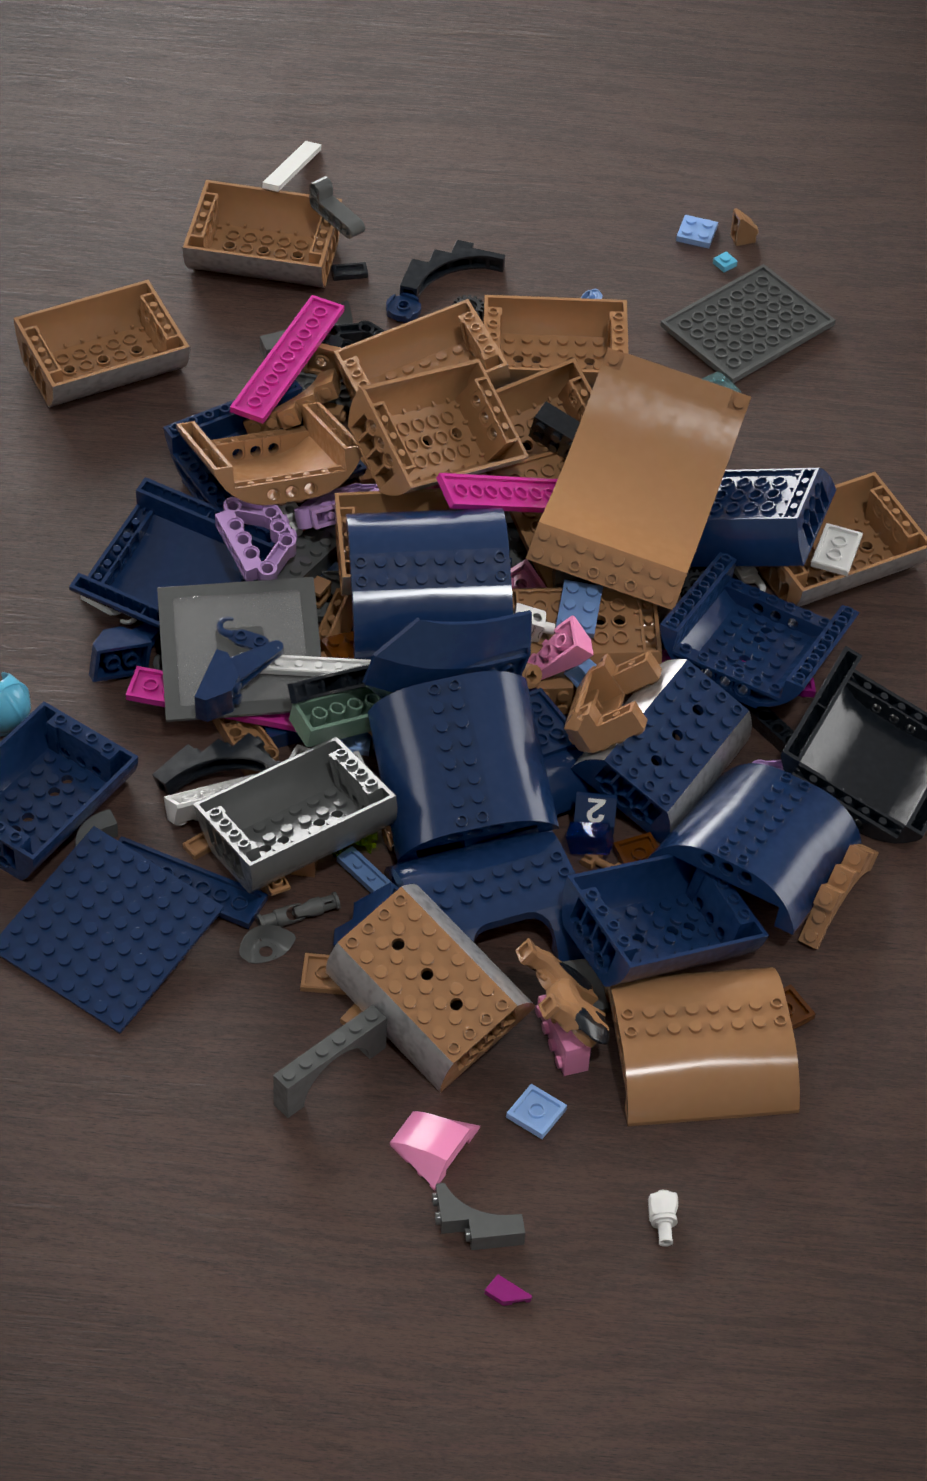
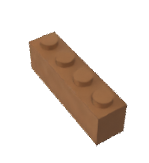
M336 588L319 626L320 638L350 632L353 627L352 595H341L340 588Z

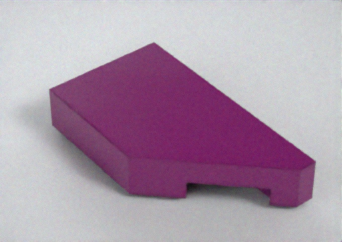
M499 1274L487 1286L484 1293L502 1306L523 1301L528 1303L532 1300V1295Z

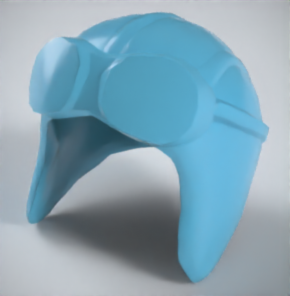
M2 672V681H0V736H6L30 714L31 702L28 688L11 674Z

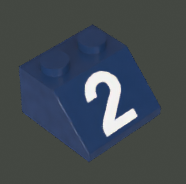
M577 792L573 836L613 840L617 795Z

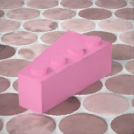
M546 994L538 996L535 1012L538 1018L541 1017L544 1035H548L550 1051H554L556 1055L555 1063L557 1068H561L563 1076L588 1071L591 1048L584 1045L573 1034L572 1030L567 1033L558 1023L554 1024L551 1022V1019H544L538 1004L546 998Z

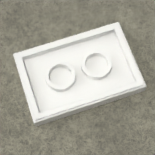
M826 523L811 561V567L848 576L863 533Z

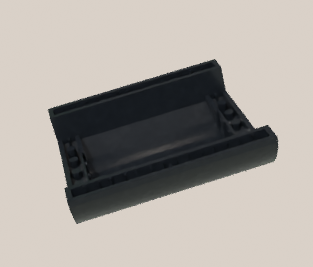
M845 646L781 753L783 770L804 781H808L836 798L852 816L860 834L875 840L895 844L918 841L923 838L927 830V712L855 670L862 655Z

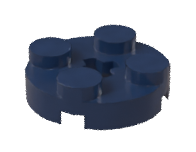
M401 293V296L394 294L386 301V315L394 320L408 323L416 319L421 313V303L413 294Z

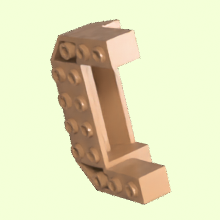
M651 651L617 666L609 654H606L596 666L588 670L576 690L564 727L570 742L573 745L575 744L579 751L588 753L604 751L610 745L620 744L628 737L638 736L644 732L647 718L636 701L624 706L622 704L625 694L637 692L643 686L653 685L660 679L662 668Z

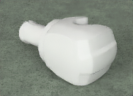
M659 1190L650 1194L648 1199L649 1221L654 1228L658 1229L659 1245L666 1247L673 1244L672 1227L678 1223L676 1216L678 1195L668 1190Z

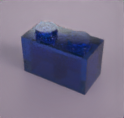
M570 822L565 836L570 854L609 855L614 842L609 823Z

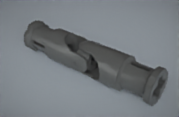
M334 891L331 895L320 898L317 896L311 898L303 905L295 903L274 909L269 914H257V925L283 927L305 919L304 916L316 917L323 915L325 911L339 910L341 908L340 900ZM293 907L292 915L296 920L288 919L286 915L287 909Z

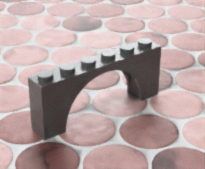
M371 1005L273 1075L274 1106L289 1118L304 1107L306 1096L319 1074L337 1057L349 1050L358 1048L371 1059L386 1048L387 1017L374 1005Z

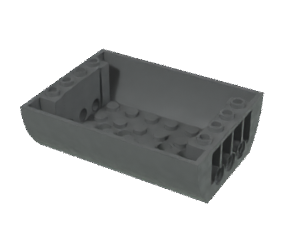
M337 737L193 804L199 824L212 853L249 894L394 824L397 818L396 795Z

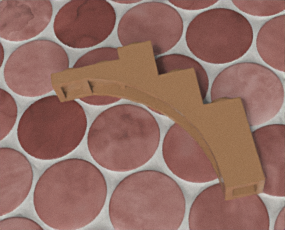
M333 368L318 373L315 381L307 389L274 408L263 424L251 419L244 420L243 424L247 433L253 434L281 428L285 430L299 425L303 417L302 404L321 402L322 404L339 398L341 382L336 369Z
M863 844L849 846L842 863L835 865L828 883L821 884L813 902L814 906L798 941L819 949L824 935L842 902L856 882L866 872L871 871L879 852Z

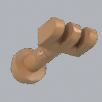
M594 847L579 861L582 866L590 870L595 865L602 868L615 866L603 860V852Z

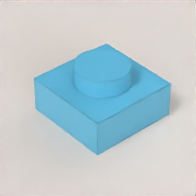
M728 252L713 258V264L722 272L736 267L738 262Z

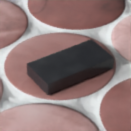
M366 262L331 265L334 281L368 278Z

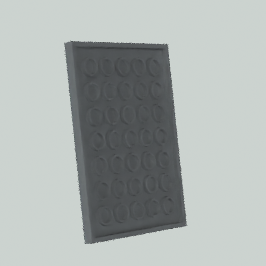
M762 264L661 321L660 326L733 384L835 325L836 320L766 265Z

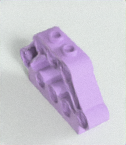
M351 484L334 489L322 496L308 499L300 507L294 509L298 529L303 530L312 527L320 529L334 525L335 493L380 491L378 485Z
M236 497L227 498L223 504L224 511L215 514V525L245 581L278 579V574L289 558L294 557L296 554L297 534L295 529H291L289 526L287 515H283L280 508L275 504L256 505L244 502ZM244 524L261 526L270 530V538L276 544L264 561L261 562L259 549L252 545L250 533L244 531Z

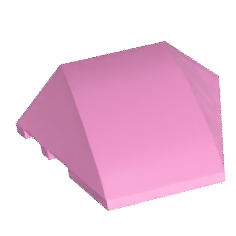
M413 1111L390 1141V1146L407 1163H410L417 1170V1174L420 1177L423 1176L435 1191L436 1184H439L446 1176L447 1168L466 1143H470L480 1129V1126L425 1112Z

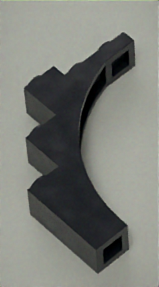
M457 240L452 252L434 249L429 262L412 259L400 284V296L401 293H410L419 298L424 289L435 280L458 271L489 269L503 272L505 268V255L474 248V243Z
M369 664L323 673L287 684L291 704L366 686L363 683V679Z
M248 733L234 746L228 742L224 743L218 738L203 752L187 744L152 775L157 786L166 794L172 795L186 784L211 773L234 769L262 772L281 762L273 760L270 754L265 751V743L260 737H255Z

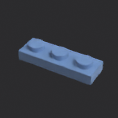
M353 846L337 856V862L370 893L391 882Z

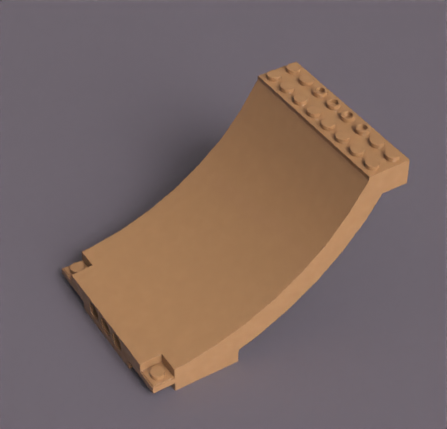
M608 348L561 473L538 522L526 559L672 610L677 604L751 396L634 355Z

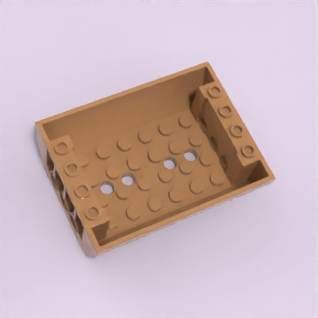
M503 295L484 296L483 324L508 363L510 372L509 384L575 358L591 389H593L607 349L611 348L628 353L627 300Z
M469 299L334 351L344 385L352 401L356 392L362 386L475 359H480L495 390L510 383L508 363Z
M603 586L597 620H602L605 624H596L594 638H590L593 656L589 659L598 664L604 655L609 654L617 666L651 651L658 664H661L662 647L657 605ZM563 587L512 588L513 610L517 603L546 612V622L555 623L556 628ZM620 619L624 624L618 625L614 621ZM543 633L538 642H531V655L533 653L537 654L543 647L542 643L544 640H550L553 635ZM573 684V696H575L577 688Z

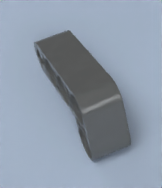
M324 176L310 183V205L320 216L348 239L365 231L363 221L333 196V185L328 177Z

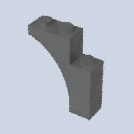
M445 1183L436 1184L435 1193H432V1204L437 1206L438 1212H435L436 1226L440 1225L441 1234L464 1232L465 1241L470 1242L471 1250L524 1245L525 1228L522 1214L496 1215L478 1211L458 1200Z

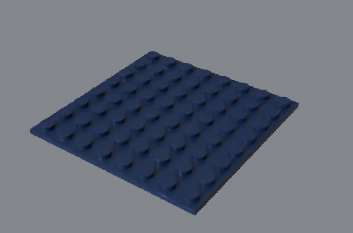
M93 826L1 932L0 957L120 1034L224 910V906Z

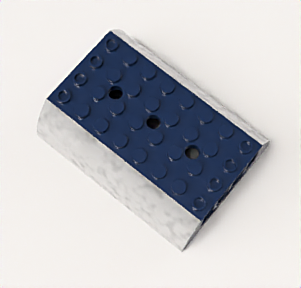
M672 659L659 664L662 668L660 679L655 684L645 685L639 691L634 692L624 704L627 705L636 701L647 718V724L642 734L628 737L620 744L610 745L604 751H597L595 753L584 752L571 767V770L600 794L617 795L616 807L647 833L651 832L652 836L659 843L664 841L717 781L747 743L752 730L749 710L686 659ZM672 733L677 734L680 740H675ZM651 759H656L659 762V766L654 765Z

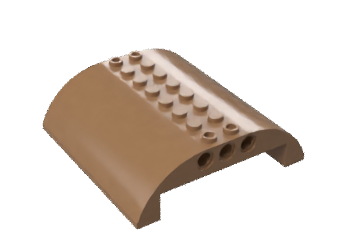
M321 402L302 404L304 426L291 427L285 430L279 429L210 440L195 421L176 424L182 438L224 489L234 497L256 505L275 504L282 506L287 504V502L294 501L300 503L304 502L305 499L329 493L349 478L362 456L353 435ZM275 443L272 449H268L270 444ZM257 446L254 452H250L252 447ZM235 449H239L236 455H232Z
M775 968L659 975L610 987L603 985L607 1002H610L626 1088L625 1114L628 1126L799 1113L800 1083L797 1050L784 988Z

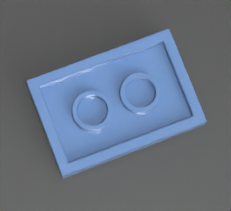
M564 580L556 627L573 615L589 638H594L603 586Z

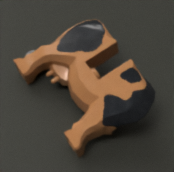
M530 938L523 942L515 951L521 964L527 965L530 969L536 971L540 984L546 990V998L538 1004L543 1018L546 1020L551 1019V1022L554 1024L558 1023L567 1033L572 1030L573 1034L590 1048L597 1043L608 1044L609 1027L605 1021L606 1015L603 1011L593 1006L598 997L593 992L592 984L577 970L561 962L549 951L535 946Z

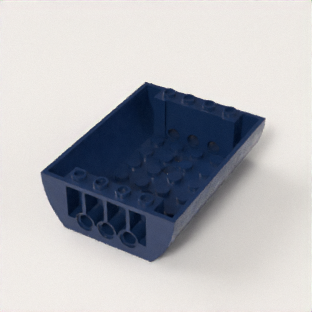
M822 468L725 470L690 567H708L720 552L729 554L737 559L736 566H804L836 492L832 478Z
M43 701L0 742V868L19 880L26 879L136 771L138 756ZM65 780H71V781H72V783H66V784H64V783H62V782L65 781ZM51 793H59L58 796H50ZM25 818L33 819L32 821H23Z
M671 854L568 875L563 889V926L605 987L750 954L757 951L769 936L731 883Z

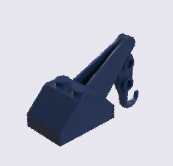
M229 616L221 618L216 626L219 634L231 640L235 645L249 649V651L230 658L228 652L216 649L194 697L196 719L208 722L233 712L236 705L241 703V689L283 655V643L279 640L269 642L267 637L243 629H225L223 624L226 621H233L234 618Z
M146 623L132 630L125 627L104 629L92 646L89 669L91 680L97 682L133 676L137 666L149 668L151 649L159 638L161 639L160 629Z

